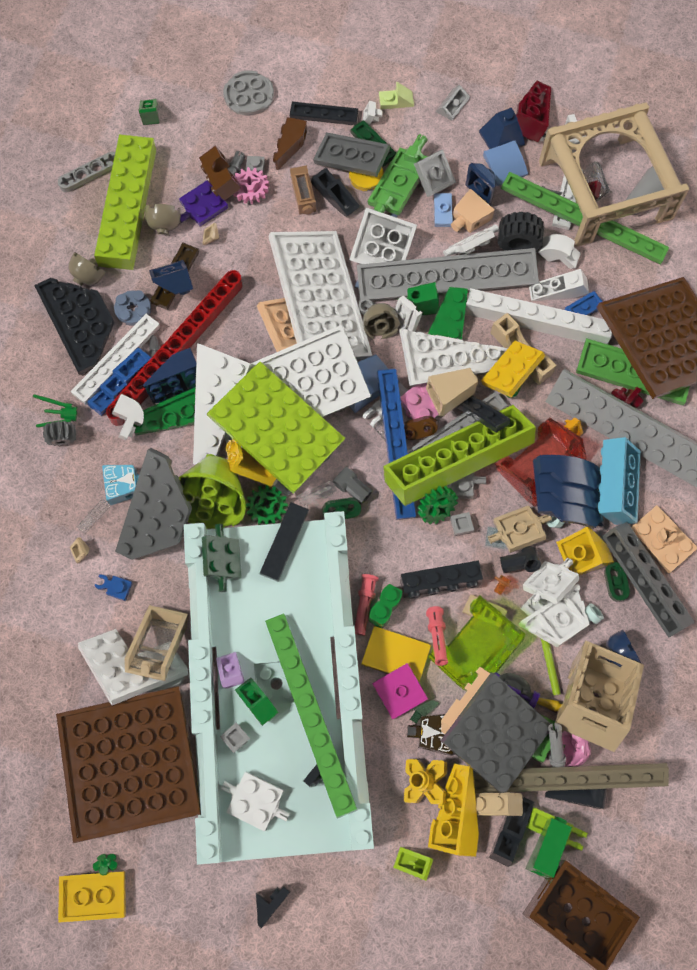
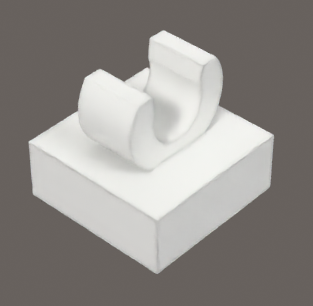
M369 101L363 111V120L368 125L371 122H379V117H382V110L376 109V102Z

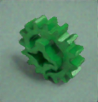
M266 485L265 489L259 486L258 492L252 490L253 497L248 496L247 499L250 503L246 504V508L250 509L247 511V514L252 516V522L258 520V525H262V523H265V525L269 523L276 524V520L282 522L281 515L285 516L286 511L284 509L288 508V504L284 503L287 501L286 496H282L283 493L281 491L276 492L275 486L272 490L269 489L268 485ZM268 503L270 508L267 509L264 504Z
M438 486L436 491L431 489V493H426L425 499L420 500L422 505L418 506V514L425 523L428 522L429 525L433 522L438 524L439 520L444 521L447 516H451V511H455L454 506L458 504L456 501L458 497L451 488L444 486L442 489L441 486Z

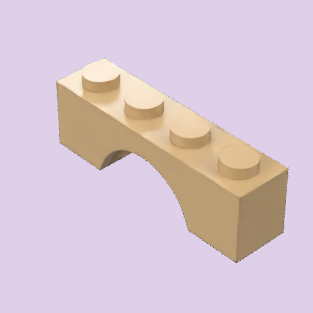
M508 313L493 323L491 334L504 348H509L514 340L529 346L521 334L520 326ZM545 354L544 359L530 376L540 385L553 375L557 365Z

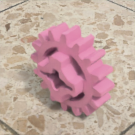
M247 167V171L241 169V174L235 173V177L241 187L240 190L233 194L234 197L237 196L238 201L243 199L244 204L247 201L253 204L254 200L259 203L260 197L265 199V193H269V181H267V175H263L262 170L257 172V169L254 168L253 171H250V168Z

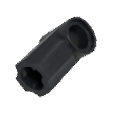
M532 546L523 548L520 553L500 557L503 574L523 569L527 572H535L541 567L538 552Z

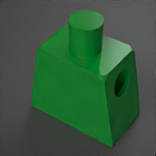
M436 282L407 289L408 297L406 298L416 306L418 312H423L422 315H436L438 313L440 305Z

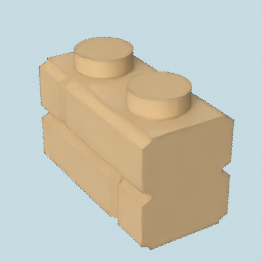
M475 793L477 816H522L523 814L521 793Z

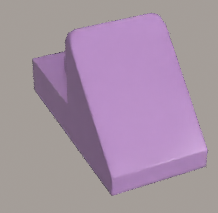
M236 652L216 658L223 688H230L244 683Z

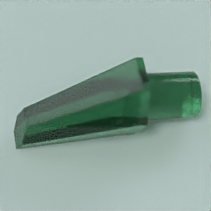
M430 700L412 708L415 712L410 720L417 724L421 716L428 715L439 703Z

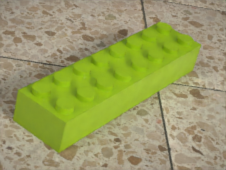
M119 134L94 254L98 267L134 269L156 155L154 138Z
M511 405L499 411L510 418V424L497 433L477 421L384 465L385 483L403 505L406 506L425 497L426 493L430 494L431 489L436 491L438 486L443 488L535 443L536 426L514 405Z

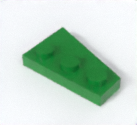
M449 287L428 332L429 335L462 340L468 289Z

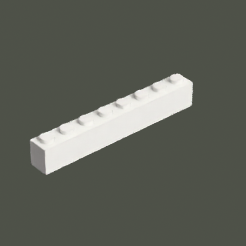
M470 288L465 309V314L497 321L508 313L521 328L580 342H585L586 338L608 344L612 335L604 319Z

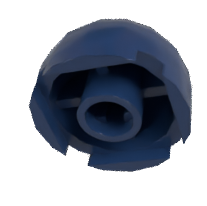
M624 630L618 631L609 637L606 642L607 650L641 663ZM607 659L608 662H611V663H613V664H615V665H617V666H619V667L622 666V665L619 664V663H616V662H614V661H612V660Z

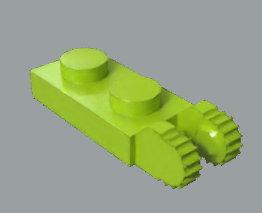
M533 807L526 828L541 835L547 819H554L555 816ZM567 822L566 825L572 827V833L577 834L579 837L587 838L588 833L573 827V824ZM568 837L566 845L582 851L583 846L578 842L569 840Z

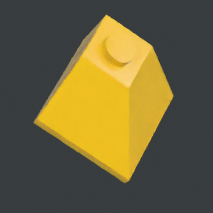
M585 527L556 542L563 560L565 561L566 558H569L573 561V564L568 569L578 573L579 576L601 569L614 562L607 544L590 527Z

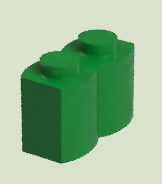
M388 584L382 590L380 601L372 607L369 622L382 629L388 624L391 613L398 607L401 601L402 590L391 584Z

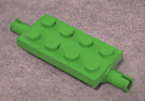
M418 134L415 142L409 148H399L368 199V205L375 207L373 210L381 213L387 211L400 215L420 181L414 163L428 157L421 152L428 141L426 136L422 135L421 137V134Z

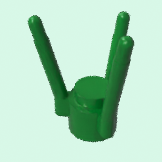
M33 394V398L62 406L61 410L45 409V413L60 414L61 419H64L59 420L60 422L77 421V407H73L71 403H63ZM51 422L36 424V427H45L47 423Z

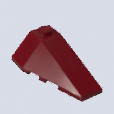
M536 80L527 94L518 103L516 113L523 136L536 142L540 141L549 127L551 86Z

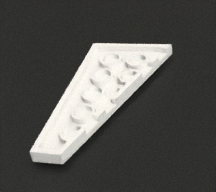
M406 329L399 330L410 386L427 383L428 377L466 368H471L473 374L488 372L508 349L439 335L434 336L422 332H412Z
M197 343L194 465L204 459L207 454L218 456L226 432L207 416V412L249 372L251 363Z

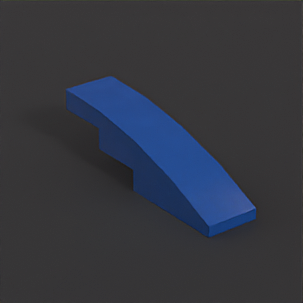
M138 347L113 369V375L101 384L100 391L87 401L88 406L101 416L105 414L108 406L152 357Z

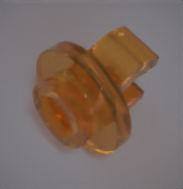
M503 575L500 577L495 576L494 579L499 581L494 592L501 595L506 586L509 588L513 587L510 584L511 580Z

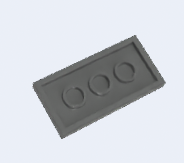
M326 132L313 161L318 165L377 177L390 147L389 144Z

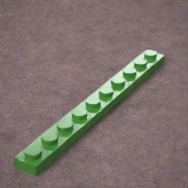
M508 173L502 184V190L580 226L583 215L577 203L516 174ZM613 220L601 223L596 233L660 265L669 249L668 246Z
M283 613L265 620L336 818L338 819L353 813L358 809L286 616Z

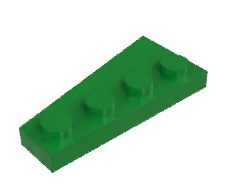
M196 387L143 410L144 419L142 425L137 426L133 424L136 427L135 435L194 425Z

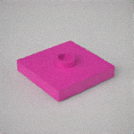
M408 663L372 683L392 719L428 699Z

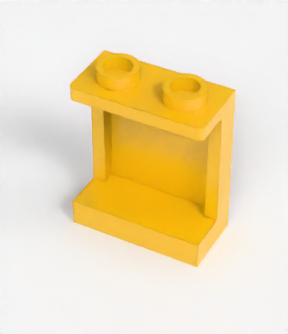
M233 439L227 443L226 451L231 472L269 486L273 485L276 478Z

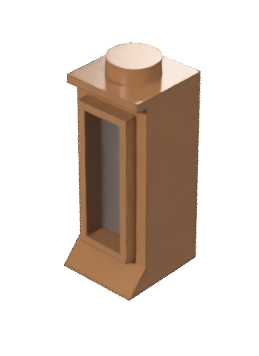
M307 165L290 168L291 183L299 215H308L315 212L316 201Z

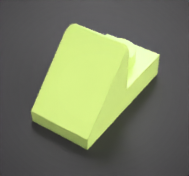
M396 82V90L379 92L380 109L414 107L412 91L399 82Z

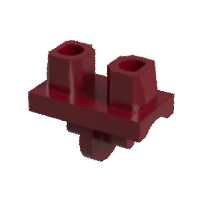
M638 386L634 390H627L622 387L621 390L616 388L611 392L612 396L630 404L634 408H638L644 402L639 395L641 389Z

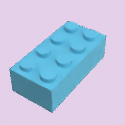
M626 437L603 440L598 511L615 525L628 522V524L637 523L641 451Z

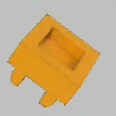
M575 417L572 420L566 419L564 427L558 426L564 441L568 444H571L583 434L580 420Z

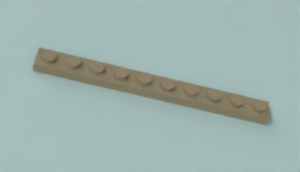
M667 763L522 769L507 792L669 786V768ZM473 770L475 793L499 792Z

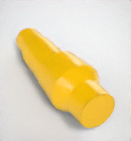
M539 698L537 704L554 712L559 711L562 705L559 701Z

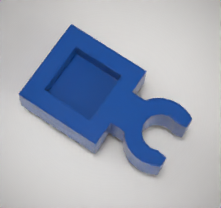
M99 574L98 577L104 579V584H95L94 586L98 590L107 589L106 595L126 601L133 583L113 576L110 581L105 575Z

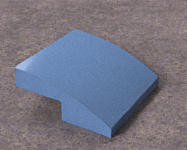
M516 141L484 151L483 157L494 174L496 186L504 183L509 172L520 177L528 175L523 156Z

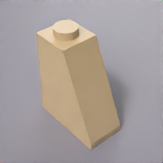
M471 368L429 376L426 390L439 416H444L472 396L478 385V378L473 374Z

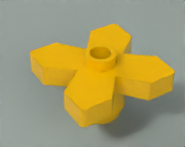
M407 759L405 772L410 776V785L404 789V802L419 803L426 796L431 804L445 805L446 791L437 782L447 775V762L432 760L428 767L425 768L421 760Z

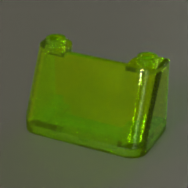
M481 595L470 604V613L473 616L450 644L446 645L448 663L438 666L465 691H467L465 686L468 683L472 685L478 674L476 671L479 667L489 673L498 672L521 645L526 635L524 631ZM433 648L428 658L435 663Z

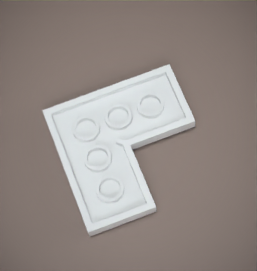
M116 629L78 643V649L111 705L188 675V668L177 652L165 681L125 672V656L129 649ZM169 642L153 649L168 651L171 643ZM149 651L138 654L139 657L161 662L165 659L162 654Z

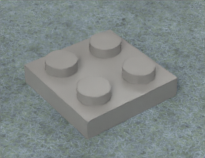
M443 149L414 163L427 197L456 183Z

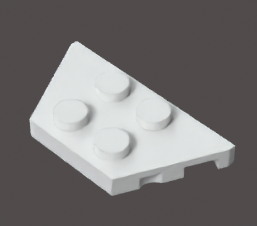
M579 584L574 585L558 604L553 602L547 603L520 621L519 626L555 647H559L581 632L590 624L585 614L584 601H581Z

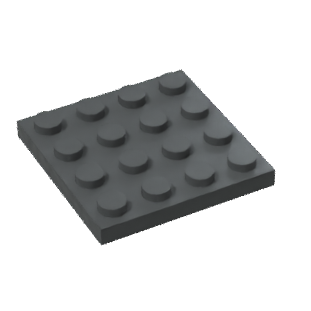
M490 673L440 741L497 791L506 793L549 733L548 726L550 723L495 673Z

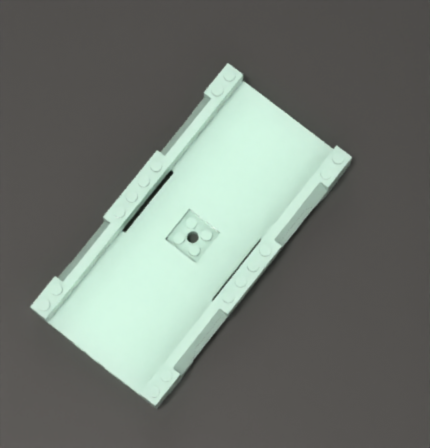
M344 511L324 513L325 520L304 521L279 582L264 577L259 573L281 523L223 528L224 536L239 539L241 578L238 580L227 579V592H219L218 580L212 577H204L202 537L205 535L216 536L215 529H206L204 523L184 524L185 564L188 567L192 639L188 640L192 734L196 738L197 788L201 815H198V818H195L197 865L374 849L364 754L362 708L355 629L352 618ZM283 613L286 616L358 809L338 819L336 818L323 779L317 786L312 785L311 787L303 782L317 763L265 620ZM330 637H334L341 719H337ZM212 647H216L217 658L236 652L244 682L251 677L279 713L262 726L236 693L235 689L241 684L230 688H223L217 665L220 729L216 730ZM274 680L282 681L283 684L280 689L275 690L271 687ZM237 723L250 740L237 752L233 753L220 736ZM248 772L283 789L284 792L279 802V808L290 813L287 821L275 816L270 820L266 831H263L226 813L231 803L232 794L221 790V787L224 786V781L237 786L241 782L244 773Z

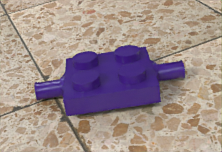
M206 180L179 198V202L185 208V212L181 214L180 222L183 223L186 219L191 218L201 227L228 209V204L220 196L217 197L212 192L211 188L213 186Z

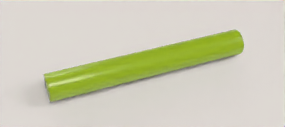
M541 639L553 696L561 695L550 643Z

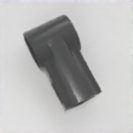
M347 467L332 481L339 490L347 492L350 496L356 498L360 504H363L372 493V490L358 480L357 475Z

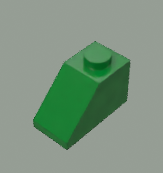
M251 677L235 689L236 693L262 726L279 713Z

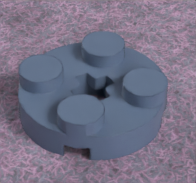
M127 291L116 297L114 311L118 320L126 323V325L134 326L145 314L150 315L151 304L148 297L142 291ZM131 305L138 306L135 308V311L128 309Z

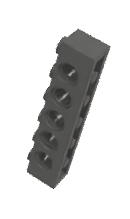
M628 522L615 526L601 536L668 638L695 623Z

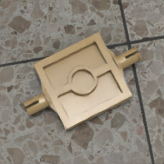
M528 505L494 518V524L498 533L487 537L490 544L502 540L511 553L546 540L542 524L552 521L550 515L538 517Z

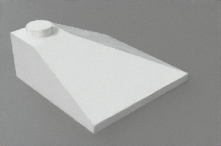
M366 208L349 260L359 264L406 260L417 225Z

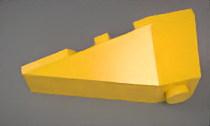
M454 764L445 787L447 791L446 804L438 805L440 809L436 819H433L430 827L428 848L458 856L476 857L479 831L473 769L470 766Z

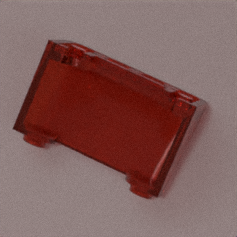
M548 418L539 425V439L513 460L510 456H507L495 464L497 471L528 503L535 507L537 506L533 460L539 455H564L587 459L583 438L552 418Z

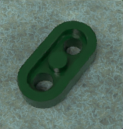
M349 497L327 501L323 505L322 511L323 515L324 513L344 511L345 519L355 518L361 513V505L356 498ZM353 504L354 507L348 508V505ZM334 507L335 510L329 511V508Z
M613 562L604 570L608 595L613 601L622 602L630 594L628 580L621 565L618 562ZM611 571H616L617 576H612ZM616 589H618V590L621 591V595H620V596H619V595H616V593H615V590H616Z

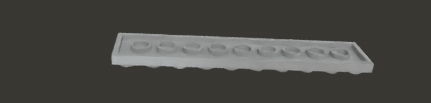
M535 248L357 265L360 301L363 299H369L370 301L395 299L403 295L408 297V288L436 282L438 294H446L449 287L466 288L469 292L470 288L490 290L539 284Z
M564 369L547 397L546 403L573 418H577L580 422L610 439L626 437L641 451L640 456L697 487V442Z

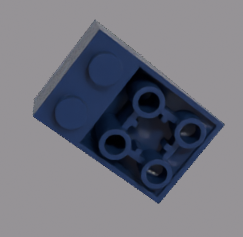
M191 348L173 354L143 384L153 404L161 403L168 398L196 387L197 361Z

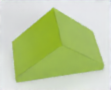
M400 847L393 868L427 881L433 859Z

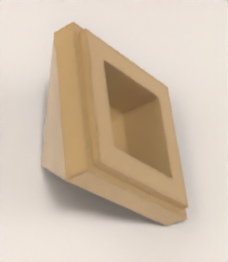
M216 223L204 229L203 245L219 239Z
M78 537L70 546L77 564L85 558L90 549L81 537Z

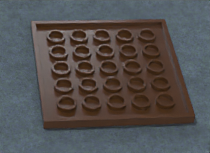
M684 277L600 302L597 305L598 311L652 399L697 384V296Z
M177 686L137 695L115 705L106 702L56 714L73 843L201 815L181 687Z

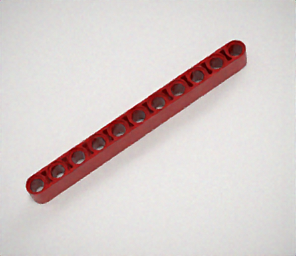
M230 270L222 277L108 406L106 414L113 425L120 426L126 421L119 417H113L112 414L120 395H125L141 405L149 395L145 388H137L151 377L149 374L156 372L165 363L161 362L163 359H169L173 354L191 348L241 291L243 284L241 274L238 271ZM176 345H180L179 348H176V349L173 348V347L176 346Z

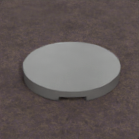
M247 70L233 75L225 84L223 95L226 105L233 112L251 116L262 113L271 105L274 98V90L269 78L258 74L257 71Z

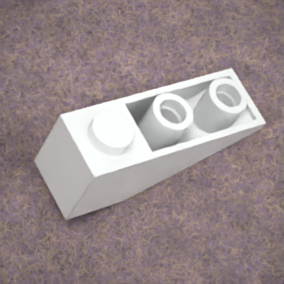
M581 269L539 281V284L529 286L531 301L570 299L589 294L587 277Z

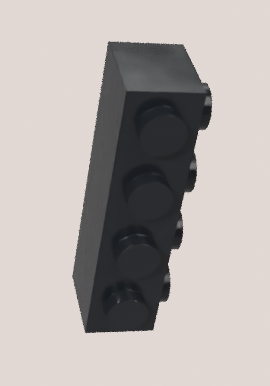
M479 560L402 573L400 576L403 598L409 597V599L419 598L420 595L424 594L429 596L437 595L441 591L447 590L448 592H455L460 590L459 588L464 587L472 589L479 587L483 581Z

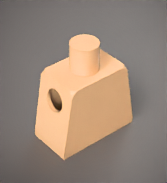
M470 189L454 208L453 219L455 220L451 223V227L456 232L464 227L471 233L491 221L495 210Z

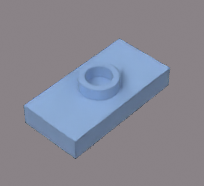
M435 193L434 225L435 227H451L453 222L452 193Z

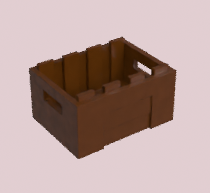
M560 860L554 878H545L522 913L539 928L547 931L575 953L576 957L593 970L609 969L640 919V916L566 860ZM566 903H570L572 906L570 912L564 910ZM584 917H588L590 920L588 926H584L582 923Z

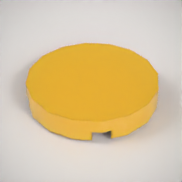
M382 167L377 177L349 171L351 184L361 191L374 190L383 176Z

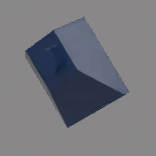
M512 107L496 113L479 130L489 149L512 141H516L519 148L525 146L523 134Z
M471 163L468 167L465 185L491 206L495 190L494 174L483 164Z
M184 260L149 270L153 283L174 294L185 295L193 289Z

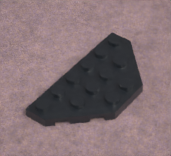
M49 278L35 284L34 286L78 374L81 375L92 370L99 362L114 325V320L99 291L94 289L88 290L68 282L67 284L59 282L54 278Z

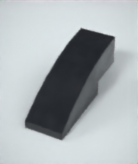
M326 167L311 179L310 182L317 191L345 217H348L360 207L339 179L336 180Z
M522 796V816L504 817L492 847L490 859L507 867L513 863L535 802Z

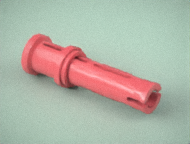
M362 574L361 576L363 581L361 590L358 591L360 600L354 626L356 635L365 636L371 602L376 595L374 590L379 577L370 574Z
M433 606L426 610V616L429 618L428 630L432 633L435 664L443 666L448 663L444 639L446 624L443 622L442 617L444 610L441 607Z

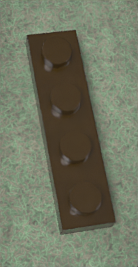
M182 242L171 263L184 260L189 272L199 254V248ZM158 286L150 301L151 304L168 310L176 294Z

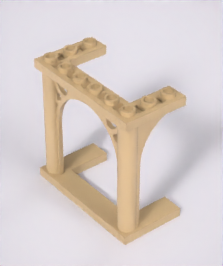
M647 102L635 104L624 109L620 108L609 113H602L595 117H587L577 122H569L566 125L554 126L547 130L539 163L541 167L558 163L580 208L583 219L574 240L576 247L592 243L601 223L660 207L655 217L657 223L672 220L675 218L689 191L687 183L680 184L647 116L649 110ZM601 134H620L618 137L620 145L637 141L646 151L664 190L599 208L579 163L580 151L590 139ZM576 138L580 141V144H573L569 140Z

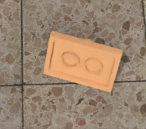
M285 298L259 302L257 308L276 352L297 344Z
M657 505L631 527L648 553L668 574L697 550V546Z

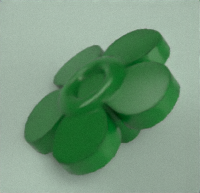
M101 854L97 857L98 861L93 864V870L99 871L102 876L107 875L109 869L114 871L118 867L115 854H109L107 858L105 854Z

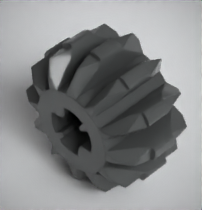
M51 422L43 427V438L48 445H68L76 440L75 425L71 422Z

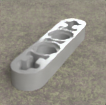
M108 152L60 176L58 179L59 188L63 192H70L112 171L113 162L110 159L114 160L115 152ZM95 166L102 167L99 171H93ZM81 173L86 174V177L83 179L77 178Z

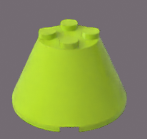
M207 454L204 459L178 477L184 489L182 492L192 506L188 519L189 523H204L206 529H215L216 524H223V528L229 525L235 526L243 519L246 512L244 495L238 474L230 471L227 459Z

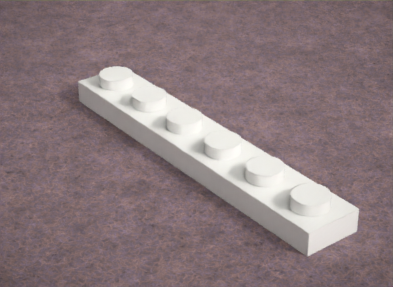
M145 314L71 390L72 395L86 405L87 401L100 391V385L113 375V369L138 347L141 348L160 329V324L148 314Z

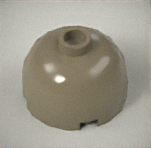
M154 204V208H149V205L145 207L147 224L152 229L157 230L158 234H168V231L174 230L179 225L181 209L174 210L175 206L167 204Z
M76 252L73 253L69 261L68 269L74 277L73 281L81 286L83 284H97L106 273V271Z
M378 303L367 309L363 318V327L366 335L373 339L374 336H382L381 339H387L397 333L400 320L393 307L385 303Z

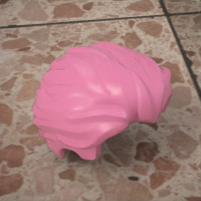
M563 731L562 740L565 745L563 752L566 756L565 766L578 767L584 764L591 755L589 741Z

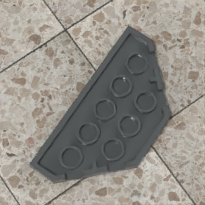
M153 448L147 450L115 552L131 560L181 542L184 524H187L192 510L190 502L186 500L182 492L184 490L182 484L172 470V462L169 456Z

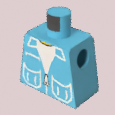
M103 465L107 502L110 505L132 499L140 475L137 474L134 465Z

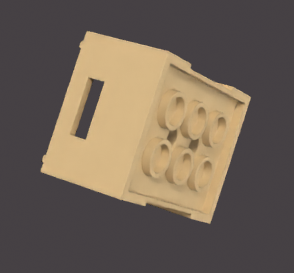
M585 640L571 664L568 675L569 683L555 723L560 724L562 730L615 752L630 731L644 665ZM599 655L602 656V657H605V658H607V659H609V660H612V661H614V662H616V663H619V664H621L622 666L619 667V666H617V665H615V664H613V663H611V662H608V661H606V660H604V659H601V658H599ZM593 693H597L599 698L595 697Z

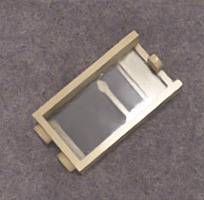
M149 605L125 656V672L165 681L185 630L188 627V614Z

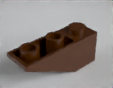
M287 117L285 124H282V136L277 141L278 151L274 152L273 163H275L276 170H279L304 145L307 135V121Z

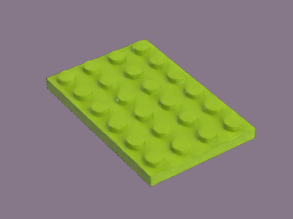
M262 362L255 365L207 412V416L293 494L345 440L344 436Z

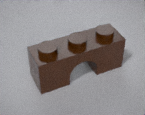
M216 145L199 157L202 163L200 167L207 175L206 179L213 186L211 190L217 197L220 196L225 201L241 189L236 177L228 170L230 165L225 155Z

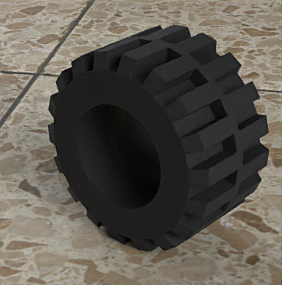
M513 212L501 218L499 222L498 244L503 251L535 248L537 252L542 248L544 221L540 217L529 212Z

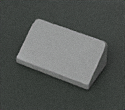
M458 85L452 89L436 112L452 121L469 100L470 96Z

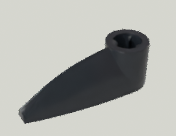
M607 789L552 790L545 792V798L605 810Z

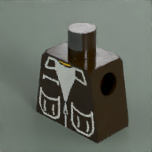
M445 714L422 716L420 718V726L408 725L407 738H419L418 748L448 756L453 754L440 741L445 735L441 732V720Z

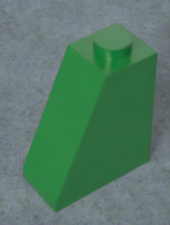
M557 816L554 819H547L527 863L526 870L543 878H554L572 827L566 825V820Z

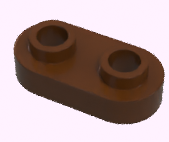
M424 416L404 422L406 440H416L434 435L438 428V421L432 416Z

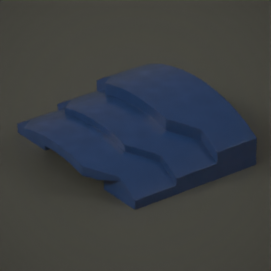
M539 455L533 460L538 513L554 516L560 522L579 524L592 529L597 526H604L603 516L598 511V502L600 501L599 484L601 483L600 467L590 461L564 455Z

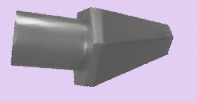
M152 335L150 338L149 351L151 352V357L161 348L159 340L155 335Z

